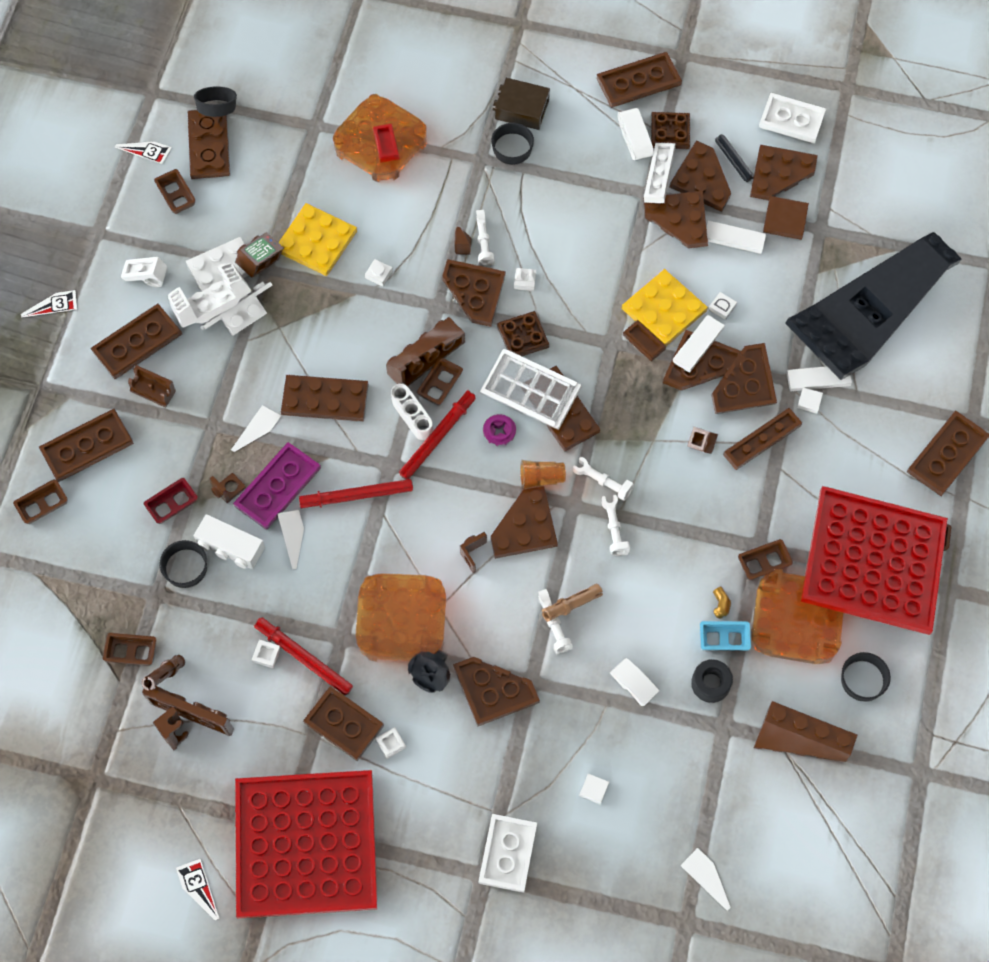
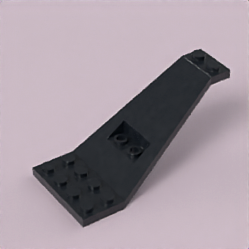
M932 232L816 304L789 317L785 324L842 380L864 368L942 275L950 268L958 265L962 258L939 235Z

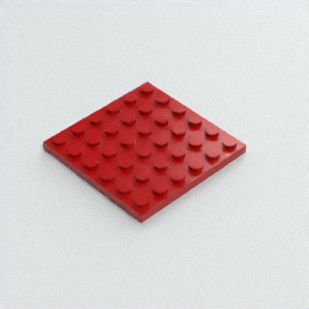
M822 486L819 493L801 602L931 635L934 626L948 518Z
M372 770L235 778L237 919L378 910Z

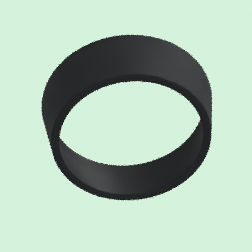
M220 86L200 89L194 94L197 111L202 115L211 117L231 114L236 109L237 94L230 88ZM215 100L226 101V103L206 104L205 102Z
M506 123L499 126L493 132L491 138L494 154L497 159L506 164L515 165L524 162L530 156L534 145L532 132L526 126L519 123ZM518 134L528 141L530 149L521 156L508 157L499 153L495 145L504 135Z
M181 540L174 542L163 551L160 557V571L165 579L176 587H193L201 582L206 575V553L199 544L193 541ZM181 550H193L199 553L205 562L201 574L194 580L185 583L170 580L166 567L171 556Z
M868 652L856 653L850 656L842 667V686L850 697L858 701H872L884 694L890 685V670L884 660L875 654ZM858 661L869 662L876 666L883 677V686L879 694L873 697H863L851 691L844 679L846 668Z

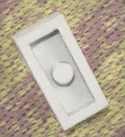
M159 257L126 260L121 278L124 281L143 280L149 286L161 287L166 275L167 265Z

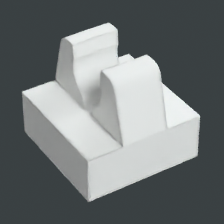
M516 268L514 289L534 291L536 270Z

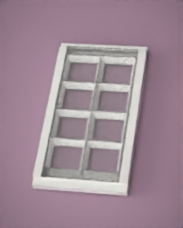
M503 349L480 392L559 430L582 385Z

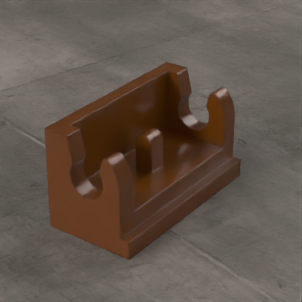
M136 365L133 369L135 373L134 379H128L130 392L166 408L176 392L173 381Z
M171 707L153 721L160 735L173 751L177 749V745L188 737V731L183 732L181 736L175 735L176 730L181 728L184 723L174 707Z

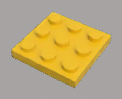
M305 203L278 242L284 247L281 255L328 276L357 233V227Z
M663 269L622 304L623 311L634 321L639 320L666 346L708 309L701 300L666 269Z

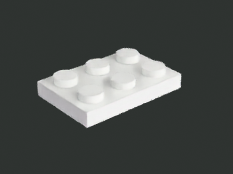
M770 93L759 128L815 144L826 109Z
M241 237L186 261L201 292L212 284L224 280L218 269L223 264L231 262L243 278L249 276L235 263L238 255L237 250L244 245Z
M492 814L479 884L524 893L537 828L536 822Z

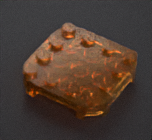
M372 94L361 102L337 128L333 136V143L336 154L341 160L345 158L372 175V180L376 182L392 178L396 180L400 176L399 172L418 150L425 148L427 128L418 117L389 99ZM392 123L400 159L380 163L373 127Z
M774 569L773 572L766 574L761 578L756 592L751 631L755 650L770 657L811 664L831 662L838 653L842 643L843 612L801 602L805 576L783 573V569Z
M384 573L365 577L359 590L355 634L357 647L360 652L369 660L377 662V659L410 661L415 654L421 651L436 654L439 650L442 651L444 646L446 593L441 580L427 575Z

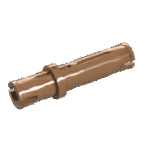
M596 583L568 598H561L557 600V603L542 609V615L547 622L561 615H568L573 609L603 595V593H600L603 592L602 588Z

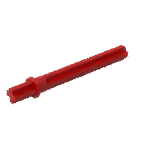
M467 390L457 403L454 402L452 404L453 408L399 471L402 478L405 480L410 479L460 417L467 414L466 410L476 399L474 393Z
M411 479L323 493L317 491L318 493L299 496L300 508L315 506L322 508V505L413 491V483Z
M263 617L257 620L254 628L268 637L267 640L269 642L273 641L343 695H348L353 688L351 683L280 631L281 628L279 626H273Z

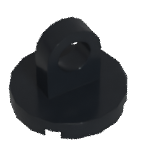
M441 650L436 654L423 651L415 654L408 663L409 674L411 673L412 681L415 685L429 693L443 691L450 682L451 675L445 663L448 654Z

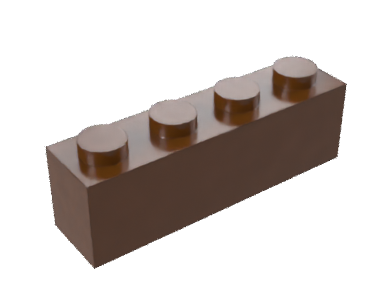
M450 317L444 321L440 320L432 330L423 333L419 340L407 345L398 356H393L388 360L386 364L387 374L396 384H404L408 387L433 368L440 357L446 358L465 343V332Z
M772 701L768 707L754 749L763 748L773 750L774 752L782 753L783 751L795 753V755H809L821 759L846 762L851 756L858 735Z

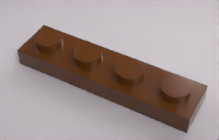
M788 408L725 450L723 456L735 470H738L801 427L802 422Z

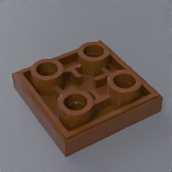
M652 112L651 143L653 148H655V143L675 144V149H690V113Z
M770 196L763 233L802 240L809 203Z
M535 311L497 323V328L505 347L510 352L522 357L549 348V342Z

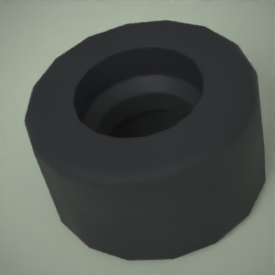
M714 659L701 662L696 667L691 679V687L694 694L700 700L708 703H716L723 700L728 695L733 684V675L730 668L725 663ZM707 674L718 676L720 678V686L717 688L707 687L703 682L704 676Z

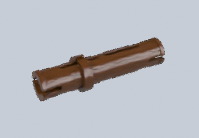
M175 655L171 659L163 661L159 668L142 679V687L146 690H152L165 679L173 677L180 668L185 666L184 657Z

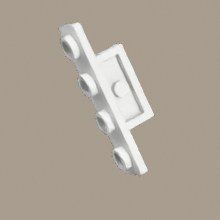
M262 281L253 287L254 292L241 298L238 305L207 320L200 326L201 329L204 330L221 319L233 336L267 314L256 296L271 287V282L264 284Z

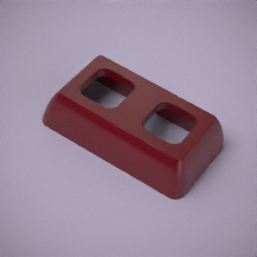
M180 478L144 501L143 504L156 523L162 524L195 503L198 496L186 479ZM180 492H185L189 500L182 505H178L174 500V496ZM166 503L171 512L164 517H160L156 508Z

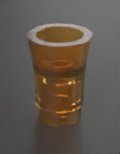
M521 460L520 479L522 489L564 483L566 481L565 464L563 462L556 463V461Z

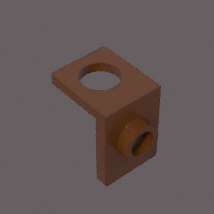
M231 473L220 483L214 476L209 478L213 487L211 488L213 494L218 499L222 498L226 503L230 502L246 488L234 473ZM233 481L237 483V489L233 492L227 491L225 486L228 482Z
M485 532L477 536L472 535L460 545V554L472 573L476 572V564L469 553L487 543V534Z

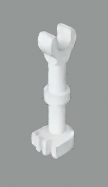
M476 210L479 230L477 238L478 243L481 245L478 264L479 266L490 267V265H495L494 254L489 252L488 243L490 238L486 230L484 210Z
M583 457L579 458V463L583 465L582 468L573 466L575 474H584L599 481V485L607 486L618 492V498L623 501L633 491L634 484L626 480L623 485L610 479L608 474H602L591 468Z
M613 495V502L608 503L605 496H602L601 503L608 512V529L613 539V544L610 546L611 555H628L630 553V545L628 541H621V524L618 522L616 515L618 497Z
M547 589L539 591L538 598L543 609L551 606ZM559 617L547 622L557 640L554 644L556 655L573 649L570 638L564 637Z

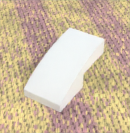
M627 658L610 672L622 688L627 689L641 706H645L659 692L658 688Z

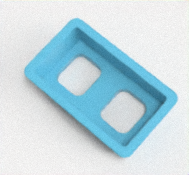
M741 621L700 622L701 649L709 651H748L751 649L750 623ZM708 632L719 633V645H709L707 643ZM729 633H740L742 644L730 645Z

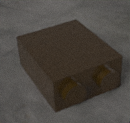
M506 77L504 84H500L498 90L499 98L498 100L495 99L492 110L495 111V119L508 123H519L528 128L540 130L550 100V88Z

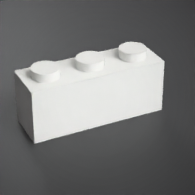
M207 514L193 535L196 543L204 551H214L218 557L224 560L229 558L235 561L234 563L244 569L246 567L254 569L265 549L263 540Z

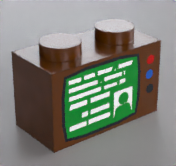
M266 232L261 236L257 235L254 237L251 243L242 245L237 250L238 255L235 263L253 278L277 262L284 247Z

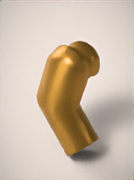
M720 586L713 591L718 600V607L713 610V613L718 619L727 616L731 607V600Z

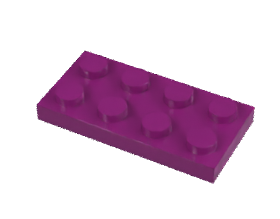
M287 442L235 500L233 505L267 530L278 518L277 513H282L318 473L321 465Z

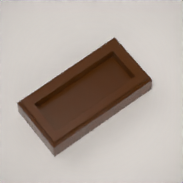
M639 320L623 332V336L651 362L666 350V345Z

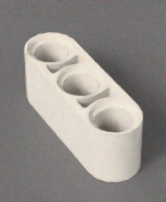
M634 108L618 112L619 125L632 159L638 160L653 156V146L639 109Z
M397 384L391 389L393 406L415 437L425 441L433 432L431 418L406 385ZM398 395L405 396L404 398H397ZM411 410L416 411V413L409 414L407 412ZM421 426H427V427H428V428L425 429V430L419 429V427H421Z

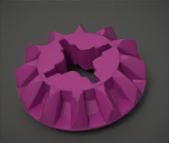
M493 415L485 421L483 434L489 443H493L496 446L507 445L508 442L514 439L516 425L506 415ZM504 426V428H503L504 434L499 433V434L497 435L495 428L500 429L501 427Z

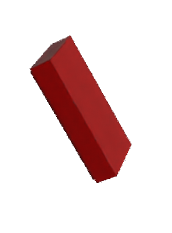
M392 123L374 126L373 133L380 163L399 160Z

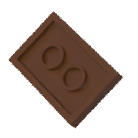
M332 686L327 689L303 720L304 724L356 761L360 759L384 727L383 722Z

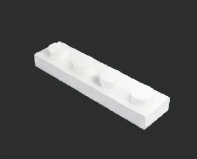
M655 143L644 202H665L675 153V144Z

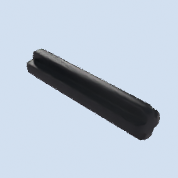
M720 134L716 137L715 142L742 179L746 182L751 181L754 178V174L723 134Z

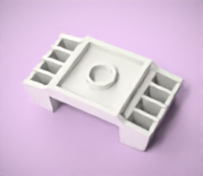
M231 262L218 267L224 280L212 284L204 291L197 292L192 297L186 299L179 287L168 295L171 308L182 328L194 323L202 324L238 305L239 300L251 292L246 281Z

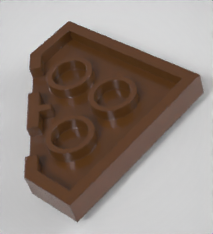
M696 140L670 182L669 188L680 193L703 191L704 204L722 212L731 197L730 188L714 148Z
M760 144L750 197L769 201L770 196L776 197L780 192L787 191L798 185V182L814 176L818 155Z
M703 191L666 195L664 203L644 202L645 218L651 223L657 224L661 230L671 237L677 238L685 247L697 248L708 246Z
M447 259L442 280L472 323L492 327L506 271Z
M685 330L674 357L694 332ZM714 341L690 373L675 364L672 359L663 379V384L682 391L720 378L726 374L741 351Z
M765 343L744 346L711 394L715 414L777 403Z
M544 486L524 489L494 530L490 540L495 559L558 547Z
M476 657L453 664L477 727L540 703L532 680L516 676L508 670L496 665L487 664Z

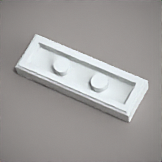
M708 221L706 226L708 242L759 254L762 253L766 237L765 233Z
M707 315L673 358V362L690 373L722 332L725 325Z
M827 366L787 370L786 373L790 392L802 391V388L813 390L845 387L852 384L850 375L840 380Z

